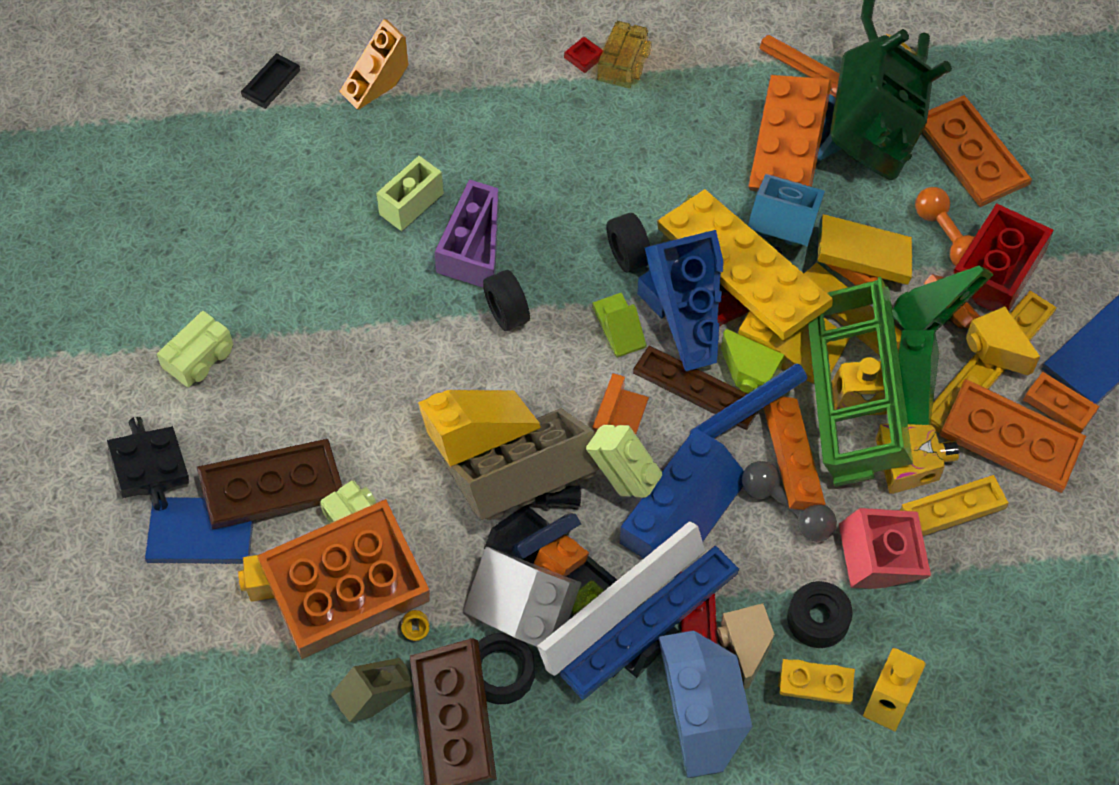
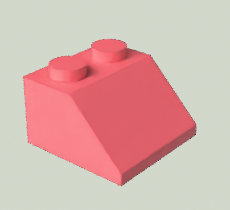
M859 508L839 523L851 588H886L926 579L931 576L918 512Z

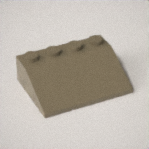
M560 408L536 418L540 423V429L451 467L444 458L443 461L473 512L481 520H492L499 518L505 513V510L516 505L526 506L535 501V497L546 492L555 493L561 491L566 487L567 483L576 479L584 480L593 477L600 468L586 450V446L595 435L594 430Z

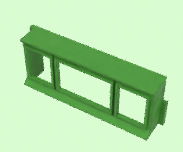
M878 277L876 281L828 292L827 294L833 298L832 307L808 323L823 464L833 477L835 487L874 479V472L913 464L890 290L888 286H885L881 277ZM873 304L875 319L826 331L824 316ZM877 331L885 399L835 410L827 343ZM887 411L891 443L840 454L836 422Z

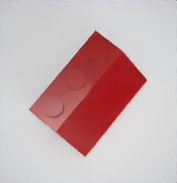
M996 203L956 265L953 273L957 274L976 266L990 270L994 275L972 298L976 304L992 312L1002 307H1006L1010 311L1046 253L1054 230Z

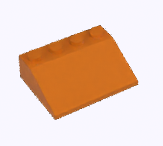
M386 499L257 555L301 659L423 605L430 600V590Z

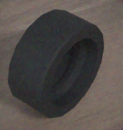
M493 633L483 637L478 642L481 664L488 654L504 650L516 654L522 663L521 676L511 685L496 687L484 680L486 701L493 704H510L520 700L531 689L535 679L534 655L529 645L506 633Z

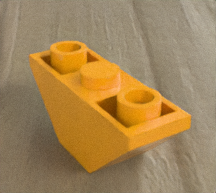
M383 19L339 91L356 109H361L395 87L409 65L406 37L387 19Z

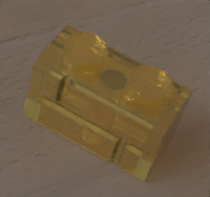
M618 20L615 22L598 62V81L630 89L634 79H640L644 65L641 61L643 58L649 57L652 47V41L648 40L649 30L646 27L631 26L630 23Z

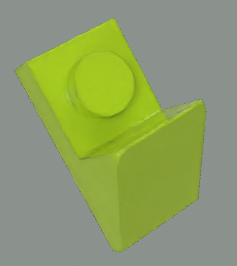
M622 292L592 302V308L617 358L646 348L637 308L634 304L628 306Z

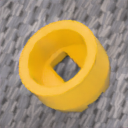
M421 610L408 611L401 622L403 635L413 641L426 637L429 632V619L426 614ZM413 618H418L419 630H412Z

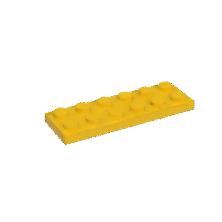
M706 189L657 220L658 229L671 241L716 230L723 257V272L720 275V284L782 340L787 339L832 307L833 298Z

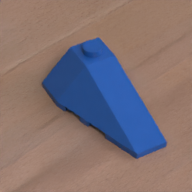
M716 230L644 247L652 280L685 371L717 363L719 340L718 306L719 302H721L722 293L719 290L720 275L723 272V257Z

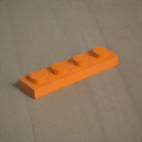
M780 396L766 405L764 411L789 508L804 510L813 505H825V499L797 398Z

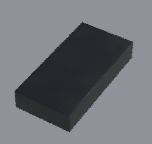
M276 53L242 89V97L266 109L301 71L300 65Z

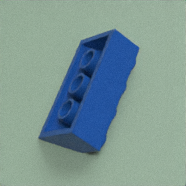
M695 428L664 468L662 477L651 494L640 500L620 528V544L640 557L645 558L689 521L698 525L702 541H704L742 489L743 468L724 444Z

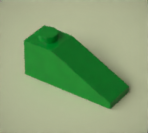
M976 266L914 288L897 298L894 303L895 307L892 309L893 317L905 330H935L936 332L994 274L984 267Z
M902 330L898 355L908 424L930 425L939 361V349L935 330Z

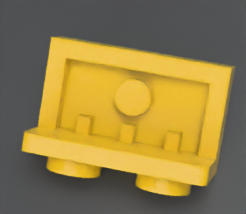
M783 659L778 677L779 693L783 696L849 705L853 700L855 669L838 665L810 663L803 660Z

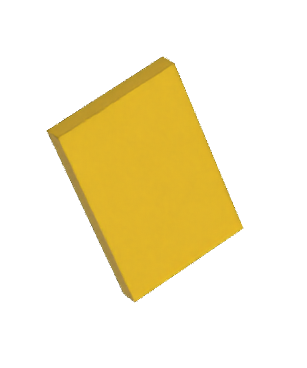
M823 214L819 222L817 261L908 285L912 278V237Z

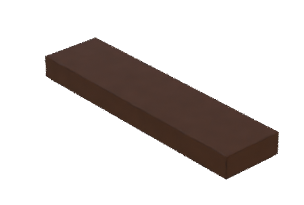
M650 345L633 369V374L713 414H717L747 395V393L697 368L685 371L682 361ZM759 410L736 425L748 430Z

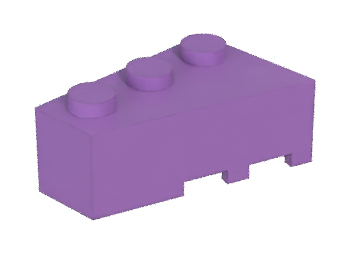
M469 179L435 250L436 273L483 287V280L485 278L495 275L499 215L498 188Z

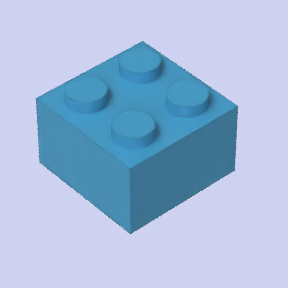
M765 174L755 198L748 226L759 236H774L784 239L786 243L793 246H808L825 191Z

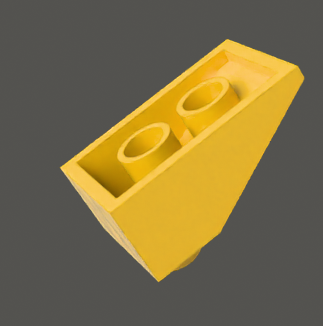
M749 311L739 328L738 334L784 354L782 370L784 371L794 364H800L807 374L806 381L814 384L808 324L787 339L782 340L757 316ZM824 318L826 331L837 328ZM850 337L827 343L830 373H832Z
M446 390L441 393H435L429 398L418 402L426 431L450 467L541 428L539 421L514 390Z

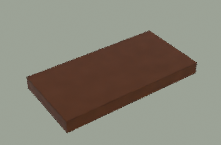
M328 439L197 466V473L212 530L321 506L320 502L323 498L334 491L337 492L342 487Z
M470 638L410 655L424 784L480 785L497 780L478 640Z

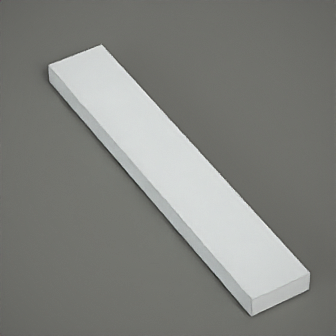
M689 521L541 642L537 647L546 671L553 676L557 675L705 551L698 525Z

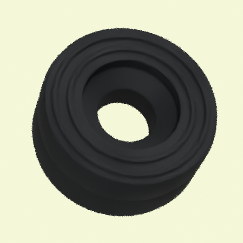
M626 213L620 217L610 219L606 224L607 237L611 251L620 268L628 273L648 266L644 247L650 246V242L644 226L637 215Z
M510 270L501 271L483 280V289L488 306L502 330L509 331L530 321V311L526 297L518 280Z
M824 581L807 583L799 588L791 599L787 614L789 628L792 634L807 646L814 648L834 646L848 632L853 615L852 605L846 593L832 583ZM816 607L824 608L829 613L830 618L826 622H816L812 619L810 611Z

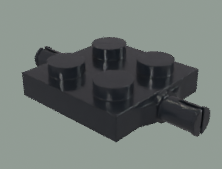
M133 417L128 422L132 431L131 435L107 440L108 451L122 499L136 495H151L154 509L160 511L161 503L162 510L168 507L164 492L173 487L189 484V475L173 426L145 431L142 418L136 417V426Z

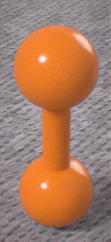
M938 187L925 188L918 194L915 200L916 211L924 220L937 221L952 241L949 254L952 263L956 266L975 236H963L947 214L950 209V198L943 189Z

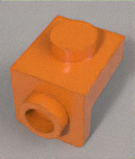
M564 534L539 550L534 565L567 576L586 562L589 552L575 540Z

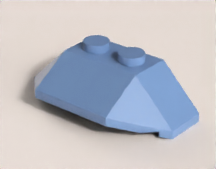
M694 630L660 636L659 642L687 778L723 772L752 728L738 658L735 654Z

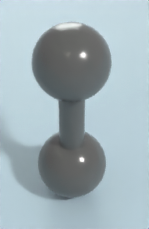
M756 461L745 468L742 475L744 490L750 496L757 499L772 496L799 517V530L805 538L814 542H822L833 535L836 530L837 520L834 512L828 506L813 505L804 510L790 509L785 489L779 486V473L772 464L765 461Z

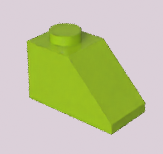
M725 329L723 332L721 351L735 386L739 387L741 391L748 394L781 372L784 354L731 330Z

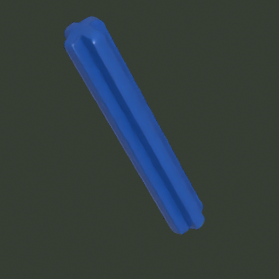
M794 364L695 428L712 438H716L806 381L807 374L800 364Z

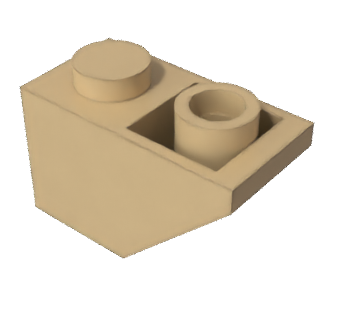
M763 603L723 613L721 627L717 628L721 646L723 648L728 647L729 651L738 658L744 689L750 687L771 649L774 639V632Z

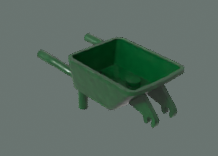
M863 0L860 19L869 42L846 51L842 56L831 125V138L837 146L861 164L888 180H894L899 176L905 163L911 159V152L927 124L932 82L951 72L952 66L948 61H944L932 69L926 64L930 43V35L928 33L919 34L916 56L901 46L902 43L909 39V34L906 30L902 29L890 37L887 35L878 37L872 21L875 0Z

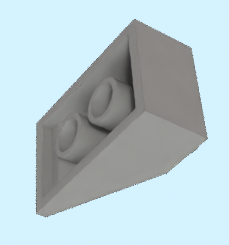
M486 547L463 612L516 639L537 647L569 620L581 582L496 549Z

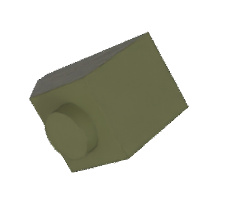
M401 658L353 666L331 693V696L349 722L371 718L413 690L412 673Z

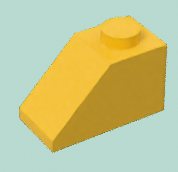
M1006 307L971 321L966 335L967 344L972 352L977 353L982 362L1024 375H1030L1034 372L1040 355Z

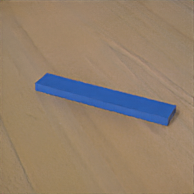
M715 545L561 670L560 676L582 700H585L656 642L660 636L667 633L738 575L739 568Z

